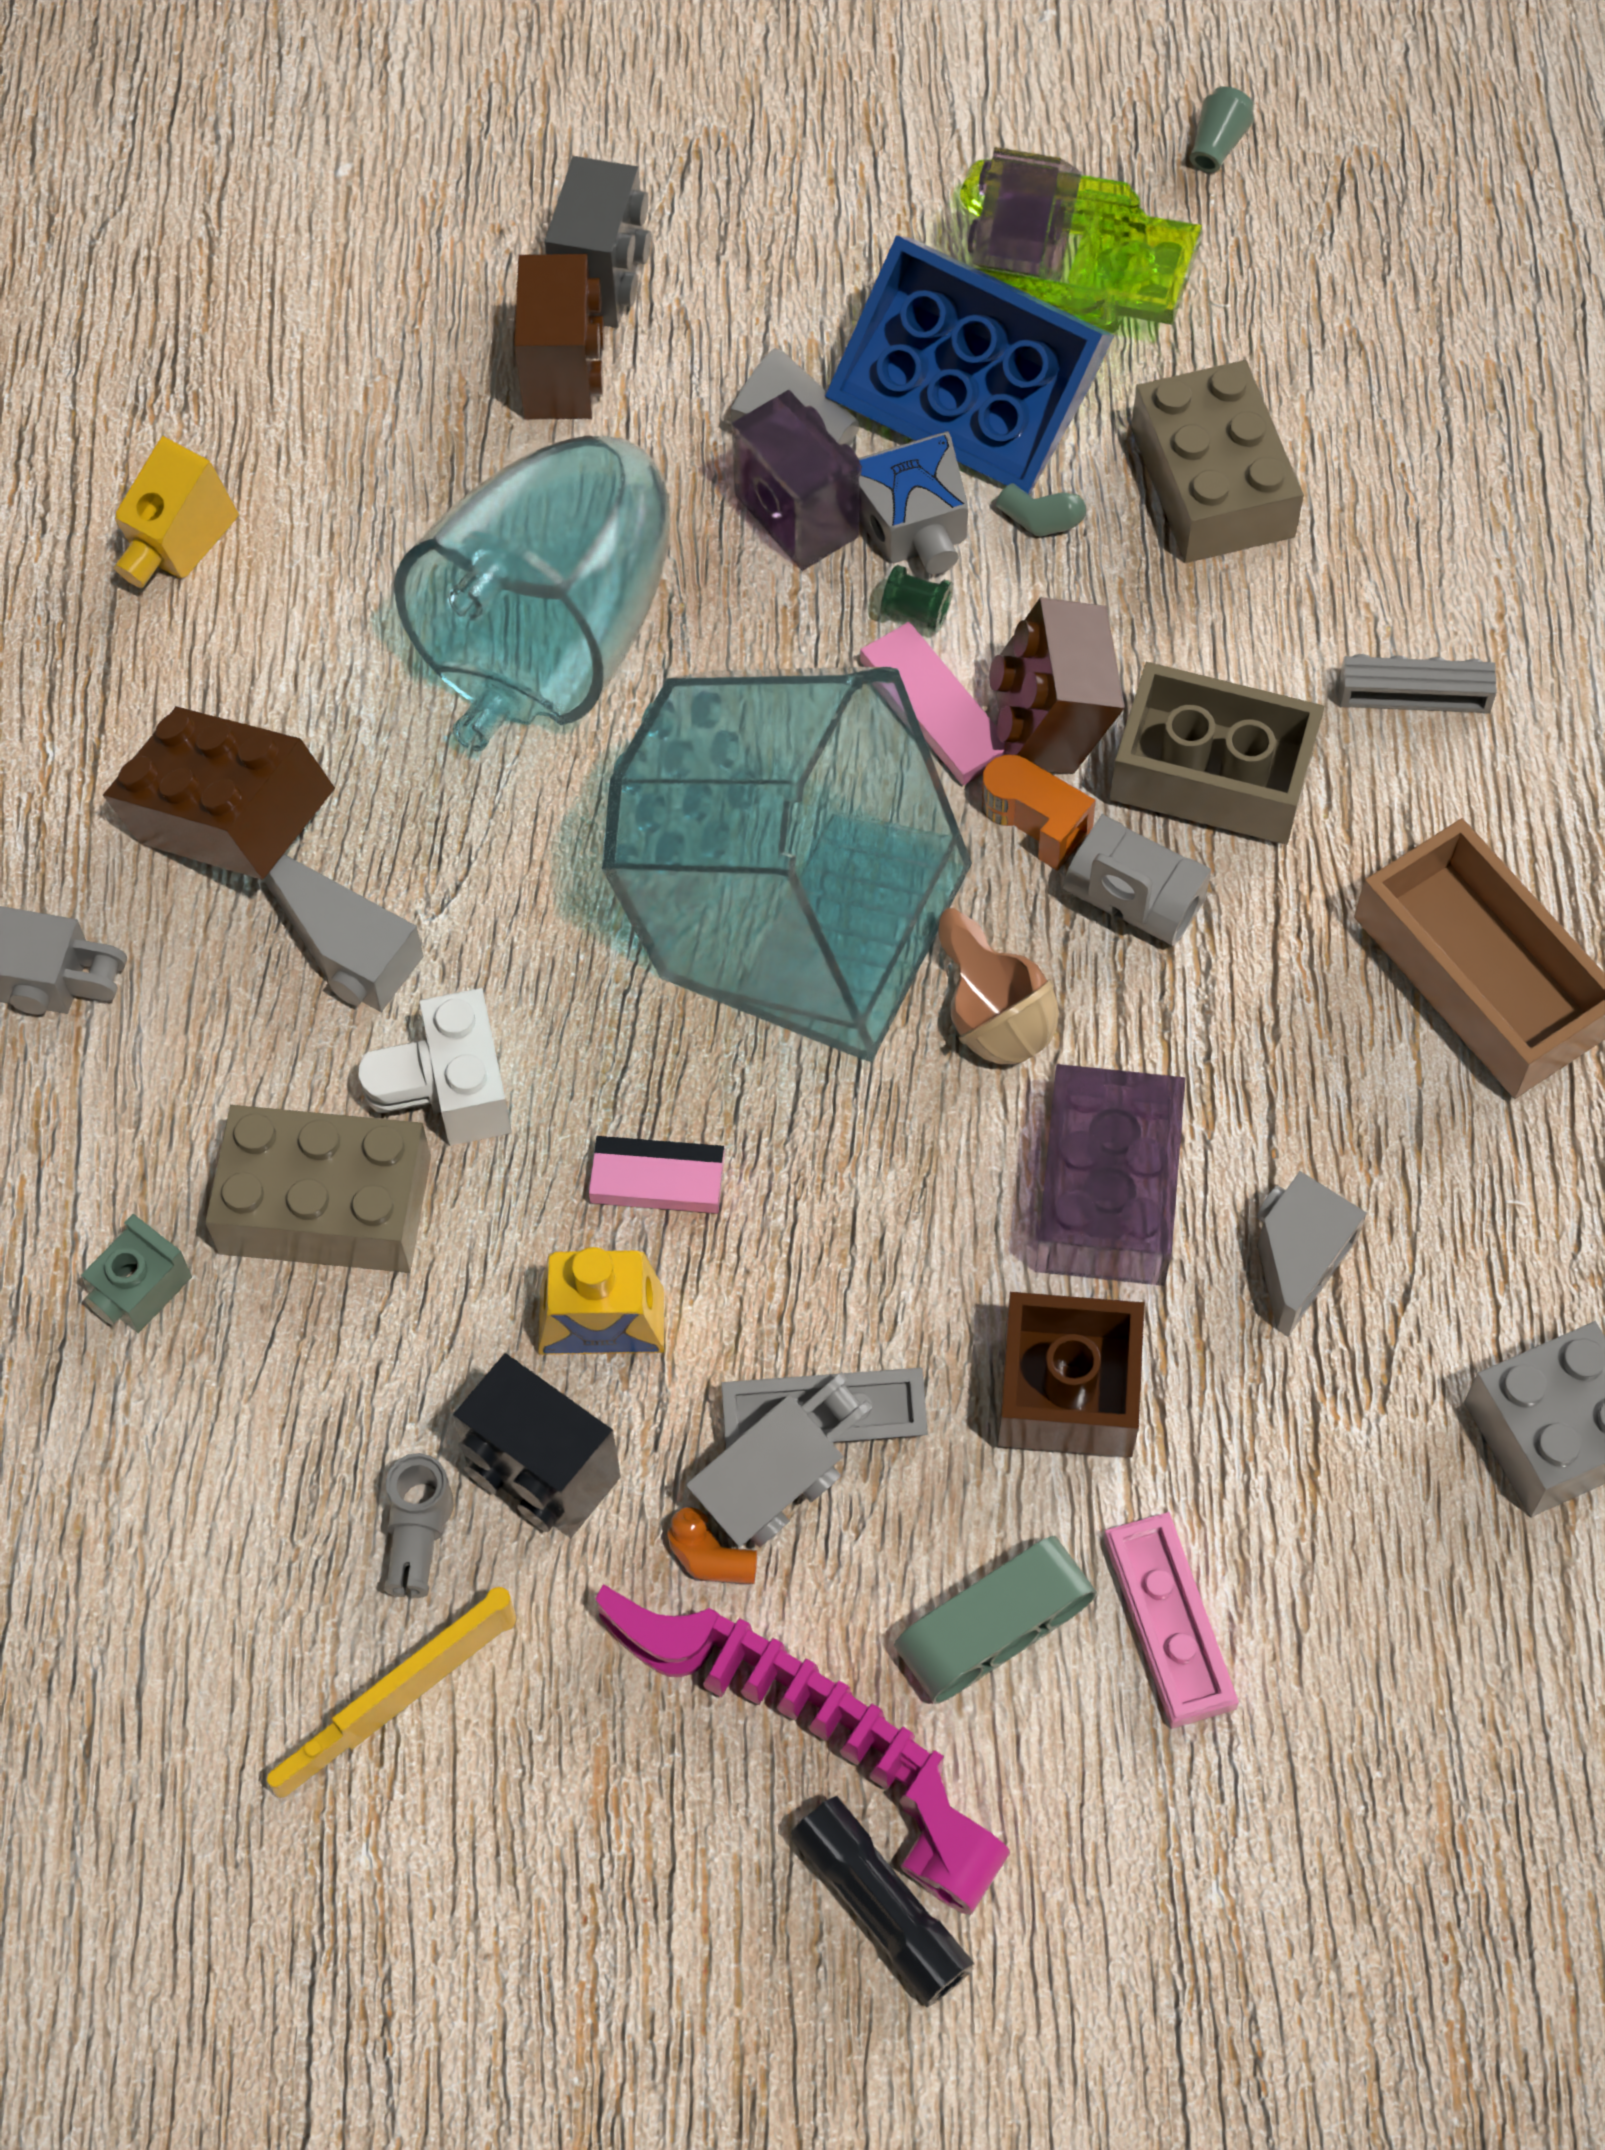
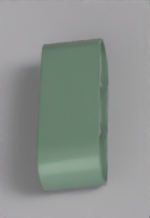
M1050 1536L1034 1544L919 1619L897 1638L893 1646L933 1703L938 1704L957 1695L1073 1618L1091 1603L1097 1595V1591L1056 1536Z

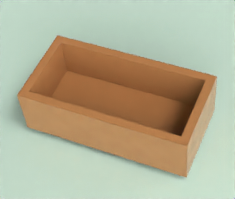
M1463 818L1364 879L1354 918L1514 1099L1605 1040V973Z

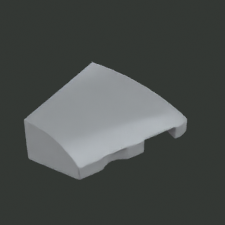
M776 348L771 350L755 368L731 407V423L784 440V455L834 472H838L859 431V421L840 403L825 397L827 391L784 351Z

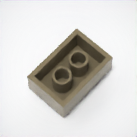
M1247 360L1136 385L1131 430L1185 563L1295 538L1304 494Z
M1146 661L1115 759L1110 800L1288 845L1314 753L1325 705Z
M230 1104L205 1222L218 1254L411 1273L431 1160L423 1123Z

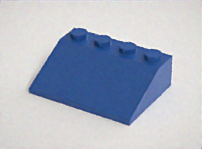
M896 235L825 397L915 441L948 431L958 462L1006 486L1013 483L1030 495L1089 391L1114 335L913 238Z

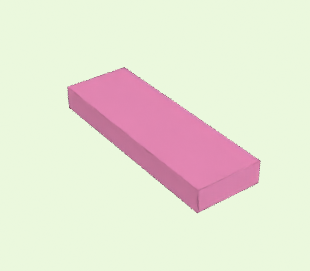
M910 622L860 649L861 663L962 786L981 776L987 764L994 758L1006 755L1004 742H1001L998 738L997 726Z
M1170 1512L1105 1530L1103 1539L1170 1728L1173 1729L1237 1710L1239 1704L1237 1695Z

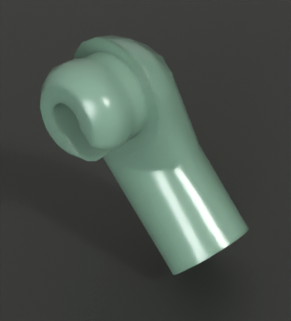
M1013 483L1003 489L996 501L998 509L1036 536H1045L1070 530L1081 523L1086 514L1085 502L1079 495L1061 492L1034 499Z

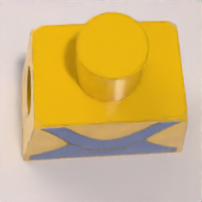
M588 1247L581 1251H558L548 1254L540 1287L539 1355L664 1353L665 1292L645 1253L637 1250L605 1251L598 1247Z

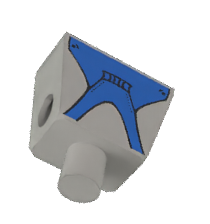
M948 431L844 462V498L846 503L888 561L897 563L919 556L926 571L930 574L943 573L956 564L958 554L953 545L959 544L967 538L968 504L952 439Z

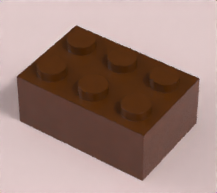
M176 706L169 715L158 723L155 732L133 759L121 768L118 777L104 792L103 797L140 844L263 880L335 790V787L301 738Z

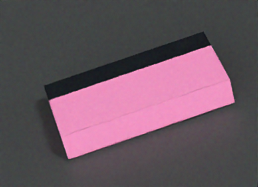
M596 1136L589 1188L590 1203L718 1213L725 1160L724 1146Z

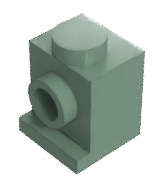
M132 1214L124 1222L126 1229L81 1274V1277L89 1291L84 1300L99 1317L110 1325H114L120 1319L139 1334L192 1278V1275L181 1250L135 1214ZM137 1266L138 1268L136 1272L131 1276L127 1277Z

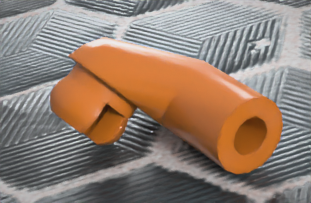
M684 1508L673 1515L671 1519L672 1527L668 1531L669 1545L691 1576L705 1581L755 1584L758 1550L721 1547L715 1536L706 1526L708 1523L707 1516L697 1508Z

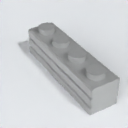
M1366 654L1344 656L1339 676L1340 707L1490 714L1497 694L1495 662H1483L1480 659L1449 661L1441 657H1432L1427 660L1408 659L1401 655L1390 658L1370 657Z

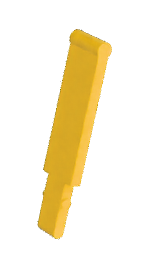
M503 1587L491 1589L485 1599L332 1718L333 1723L274 1768L268 1774L267 1782L275 1796L279 1798L288 1796L346 1749L350 1748L352 1751L501 1632L512 1629L516 1623V1614L508 1590Z

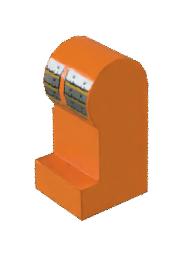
M1003 755L994 758L983 771L982 808L985 815L997 824L1005 826L1014 825L1039 842L1038 859L1058 871L1092 830L1096 800L1023 757Z

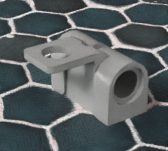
M1101 814L1074 856L1064 879L1063 890L1111 915L1122 918L1123 921L1174 946L1181 939L1206 900L1211 868L1193 859L1186 858Z

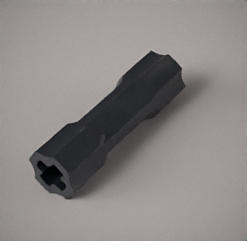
M838 1796L824 1801L814 1811L805 1816L791 1831V1841L821 1878L832 1884L887 1952L893 1967L927 2008L940 2001L974 1969L972 1966L975 1963L945 1926L927 1912L877 1851L871 1836Z

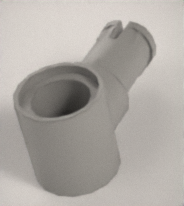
M416 1453L408 1454L398 1459L389 1469L386 1477V1491L391 1503L388 1531L393 1535V1543L384 1590L391 1595L405 1597L406 1587L408 1586V1589H411L412 1598H423L428 1596L429 1592L428 1579L434 1540L441 1538L442 1528L451 1517L454 1502L450 1484L441 1463L432 1456ZM418 1484H429L436 1487L434 1495L423 1503L413 1504L404 1500L405 1494Z

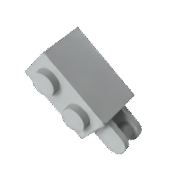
M0 906V1002L12 1004L15 1008L30 1014H43L46 1010L68 1014L74 996L104 1001L115 998L118 987L113 981L116 972L123 970L127 962V955L122 950L111 945L86 941L77 919ZM84 966L91 967L89 973L83 972Z
M842 1372L802 1407L789 1394L686 1484L739 1547L750 1538L759 1548L790 1522L782 1512L783 1509L802 1493L810 1503L813 1502L841 1477L840 1473L834 1468V1465L844 1456L835 1447L833 1442L873 1408L867 1400L860 1404L844 1385L848 1378ZM822 1402L840 1421L826 1435L808 1415Z

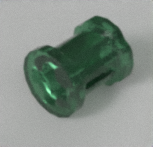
M895 565L883 592L880 614L887 618L893 617L894 614L909 617L926 623L929 631L938 633L950 608L954 583L946 579L942 580L939 584L907 574L906 567Z

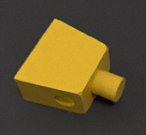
M163 435L157 442L115 514V521L128 540L129 546L113 567L126 581L139 588H143L157 567L177 578L187 577L235 522L239 513L210 460Z

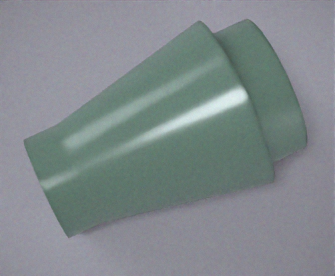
M1222 86L1216 88L1213 94L1208 95L1203 100L1195 144L1190 155V161L1197 169L1207 173L1218 172L1223 161L1253 124L1254 117L1252 111L1254 105L1244 92L1233 87Z

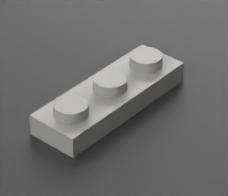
M923 1368L843 1373L848 1378L844 1383L846 1388L860 1404L867 1400L873 1408L835 1442L928 1435ZM838 1374L721 1382L726 1449L789 1394L802 1407ZM823 1402L808 1414L825 1435L840 1423Z

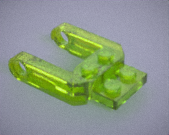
M991 159L978 160L969 167L960 190V199L971 213L989 220L1082 235L1067 277L1068 283L975 267V269L1110 334L1119 330L1123 316L1174 325L1202 242V225L1147 216L1141 208V199L1127 182ZM978 184H990L998 188L1002 195L989 194L980 189Z

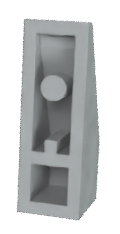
M285 854L282 855L264 878L265 884L323 972L334 993L352 1005H360L363 1002L382 1013L424 957L417 926Z

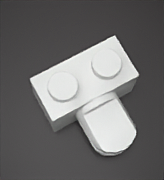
M482 988L419 1000L427 1040L377 1049L364 1054L359 1065V1080L367 1103L376 1112L386 1113L431 1103L433 1114L442 1113L449 1146L512 1133Z

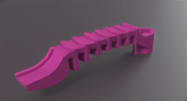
M602 1585L595 1598L600 1620L614 1638L632 1655L656 1672L668 1677L691 1675L702 1668L716 1645L722 1650L703 1683L708 1691L722 1697L741 1661L744 1660L755 1667L741 1690L745 1698L759 1705L775 1679L787 1687L786 1692L777 1705L780 1713L796 1720L808 1700L820 1708L809 1725L810 1732L827 1741L838 1722L852 1731L840 1750L844 1758L858 1765L870 1746L881 1752L883 1755L869 1776L871 1780L885 1789L890 1787L894 1779L908 1787L899 1801L903 1811L915 1819L921 1832L900 1865V1868L944 1904L963 1914H973L1010 1855V1850L994 1834L949 1805L941 1778L944 1760L942 1754L936 1750H933L931 1753L927 1752L914 1742L915 1736L913 1732L905 1727H901L899 1730L886 1721L881 1708L872 1703L869 1707L853 1697L849 1685L840 1680L835 1684L820 1674L816 1663L808 1659H804L803 1662L799 1661L787 1653L782 1642L775 1638H772L769 1642L754 1633L750 1623L741 1618L734 1623L710 1608L685 1616L660 1615L642 1608L608 1586Z

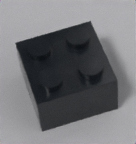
M507 1353L502 1355L453 1413L460 1439L458 1446L464 1453L467 1463L465 1470L469 1476L491 1493L496 1494L502 1488L520 1501L517 1507L522 1515L545 1532H549L554 1526L571 1539L621 1478L613 1429Z

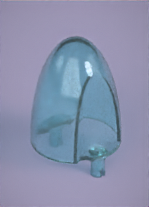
M587 435L560 441L531 452L507 465L456 502L424 533L401 560L396 571L394 594L403 627L418 653L435 673L456 692L472 702L463 716L453 724L452 729L455 738L464 747L468 748L478 734L479 738L472 745L473 751L484 750L488 746L489 740L506 720L524 725L531 724L537 715L548 716L560 725L579 720L590 712L616 676L634 645L650 611L661 581L669 546L671 514L665 479L655 460L640 446L622 438L606 435Z

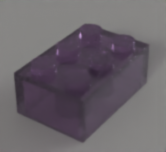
M1056 1064L1035 1272L1165 1286L1172 1256L1186 1077Z

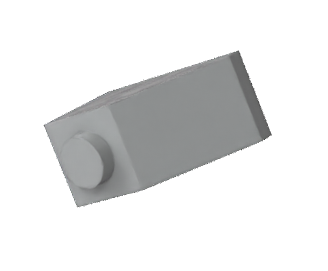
M1299 1171L1286 1190L1276 1185L1263 1202L1257 1214V1219L1264 1222L1257 1248L1277 1330L1287 1337L1292 1333L1358 1240L1367 1214L1364 1210Z

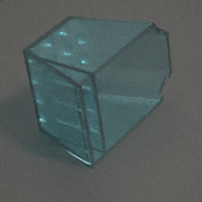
M891 667L711 670L667 678L654 702L650 703L645 709L642 723L628 748L618 757L609 784L602 870L660 979L862 1060L873 1062L939 931L942 913L945 909L951 907L972 865L899 670Z

